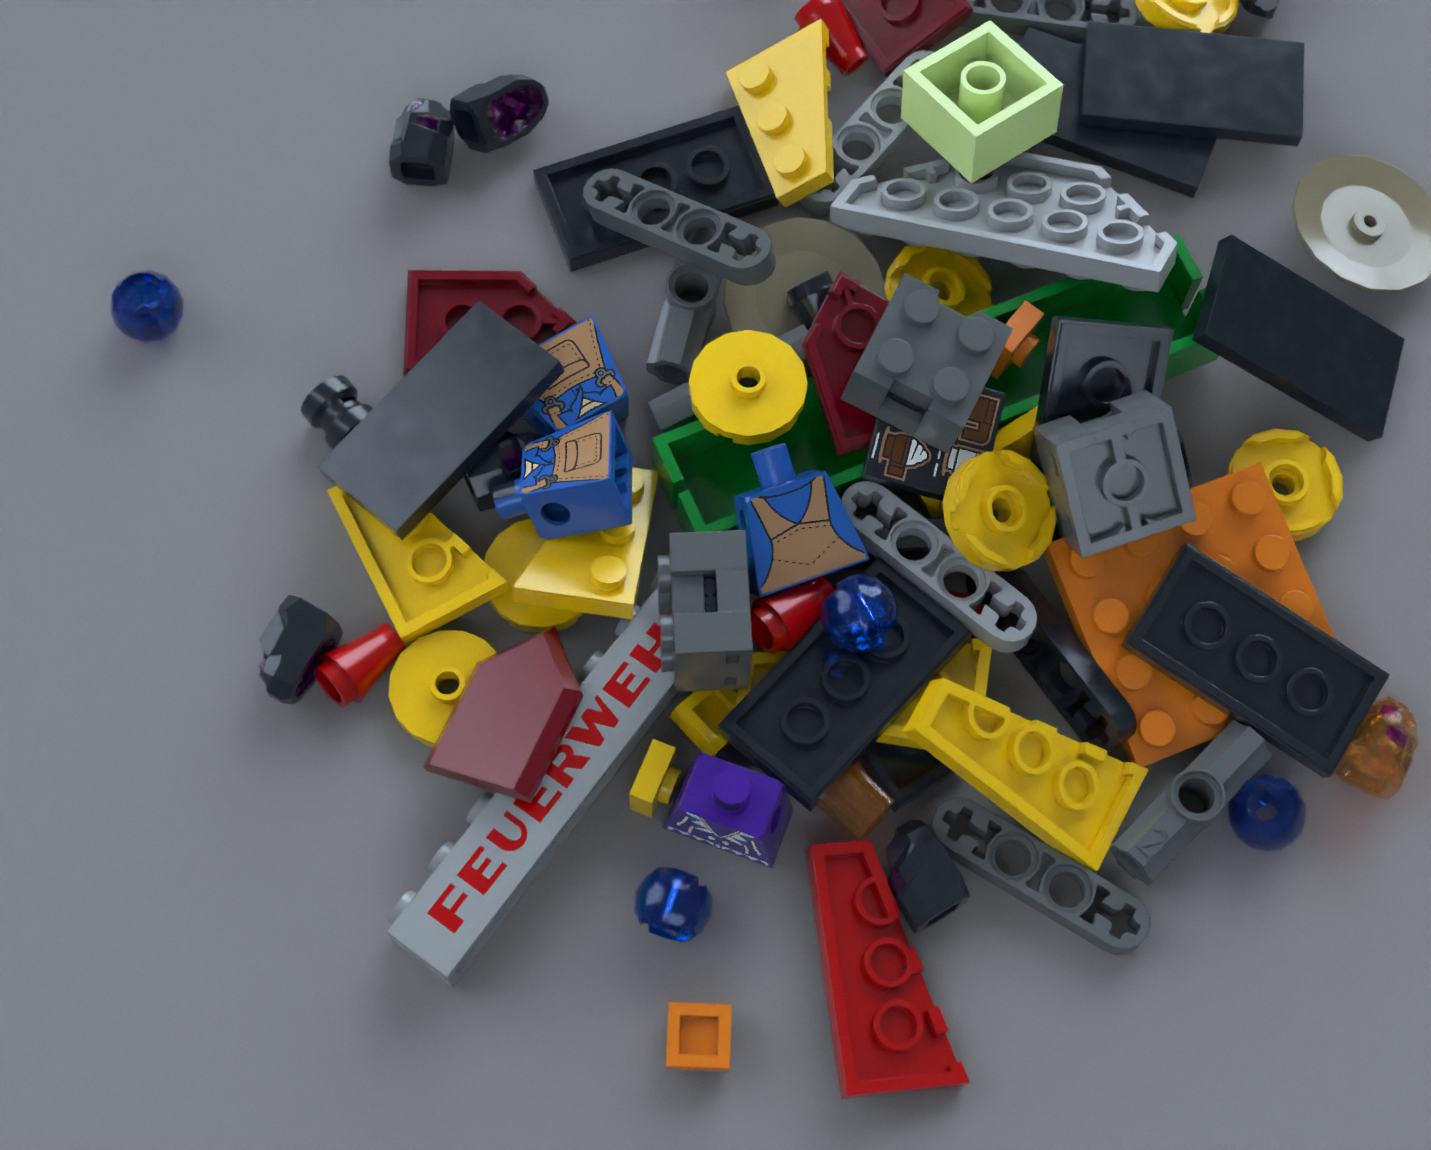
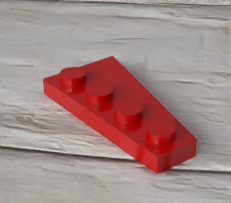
M871 840L810 844L805 853L841 1099L962 1087L970 1083L962 1062H957L946 1036V1032L949 1030L939 1006H934L921 975L924 969L914 946L910 948L898 918L901 914Z

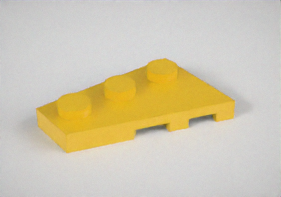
M822 19L726 71L772 188L784 208L834 182L832 122L828 118L827 91H831L830 72L826 67V48L829 47V30Z
M632 467V524L546 540L514 584L512 603L632 620L659 481L657 471Z
M337 486L327 490L400 638L406 645L512 589L506 579L494 568L486 564L472 551L468 544L447 528L431 512L401 540Z

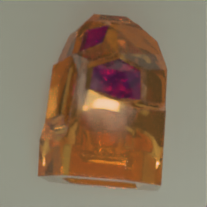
M1390 696L1375 700L1334 773L1344 782L1369 795L1388 800L1396 794L1413 762V755L1419 743L1417 724L1407 706Z

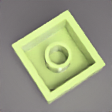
M988 21L903 70L901 118L970 183H973L1057 132L1063 84L992 21Z

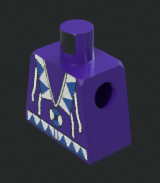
M699 753L683 774L663 828L773 868L790 822L793 808L785 785L779 780L714 756Z

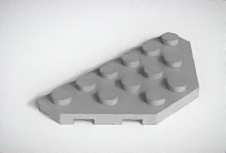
M1026 152L1019 154L973 183H970L953 166L949 167V163L945 158L904 167L903 178L877 183V179L873 175L852 179L830 205V222L843 229L851 230L857 235H877L902 240L911 246H932L956 251L965 257L981 256L1010 262L1019 268H1040L1065 273L1073 279H1094L1119 284L1131 291L1148 290L1159 292L1176 262L1177 242L1166 231L1156 233L1148 225L1149 214L1128 193L1119 195L1111 187V176L1101 166Z

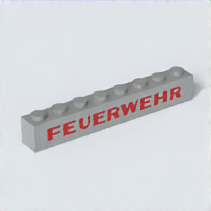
M658 572L650 586L654 592L641 608L635 604L633 619H620L615 629V634L618 636L615 642L605 654L600 650L596 651L582 668L578 679L582 682L580 688L584 696L532 802L530 803L497 792L494 795L489 792L484 793L474 804L466 818V822L470 826L456 844L449 840L437 851L427 869L432 875L417 894L412 890L406 892L396 903L388 917V921L392 923V926L388 929L387 933L393 944L452 988L679 694V692H674V673L661 671L660 615L671 613L659 614Z

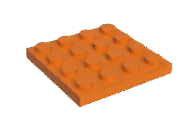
M1261 462L1191 488L1190 492L1196 515L1195 521L1085 558H1081L1065 543L1064 538L1051 542L1043 552L1079 641L1126 699L1135 714L1137 722L1136 732L1127 742L1122 744L1129 762H1134L1144 767L1216 738L1233 720L1120 646L1178 549L1183 544H1190L1335 639Z

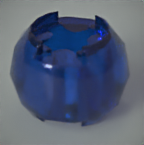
M153 270L136 271L128 274L115 286L111 294L110 313L114 324L127 337L143 343L161 341L176 331L183 317L184 300L180 289L166 275Z
M853 575L835 584L838 589L825 602L824 600L822 601L821 623L825 634L839 647L853 652H864L881 644L883 641L880 637L887 633L893 625L896 626L898 604L893 592L880 580L866 575Z
M1266 774L1256 775L1246 780L1229 802L1228 821L1235 836L1250 848L1263 851H1277L1292 845L1302 834L1306 821V804L1299 789L1284 777ZM1271 804L1278 814L1273 819L1270 818L1263 822L1256 812L1260 807H1266Z
M658 867L644 877L635 891L633 911L638 917L640 924H648V932L673 941L689 942L700 934L709 922L712 914L713 898L706 885H699V877L675 868Z

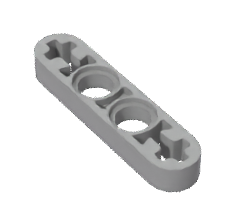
M920 50L906 57L832 137L833 168L835 166L839 173L834 179L833 192L824 189L820 194L814 192L801 199V205L808 212L821 216L830 215V205L852 179L873 175L912 133L913 129L904 120L896 124L886 123L877 116L876 111L888 104L901 108L903 70L933 54L934 51ZM862 141L871 147L873 153L867 159L861 161L853 160L846 156L842 148L848 142Z
M863 481L853 484L845 491L841 501L866 551L876 559L880 558L988 647L998 652L1010 653L1018 651L1027 645L1036 627L1037 613L1034 605L1026 596L994 571H988L970 563L954 546L950 537L884 486L876 482ZM872 503L878 507L875 518L870 515L866 516L863 520L855 517L857 505L865 508ZM892 520H897L898 522L893 525L887 539H881L883 527L885 526L889 529ZM904 536H918L928 544L930 552L922 560H908L898 552L896 543ZM964 572L975 581L976 592L965 598L955 597L945 589L943 579L950 573ZM986 592H989L993 595L990 605L988 607L985 604L982 613L979 615L975 610L981 605ZM1010 612L1017 615L1019 620L1016 628L1011 626L1003 632L996 627L999 616L1004 618Z

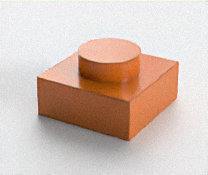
M1026 300L1006 323L1013 330L990 374L997 380L1011 363L1021 368L1041 341L1034 333L1044 313Z
M668 1002L666 1070L729 1072L732 1004Z

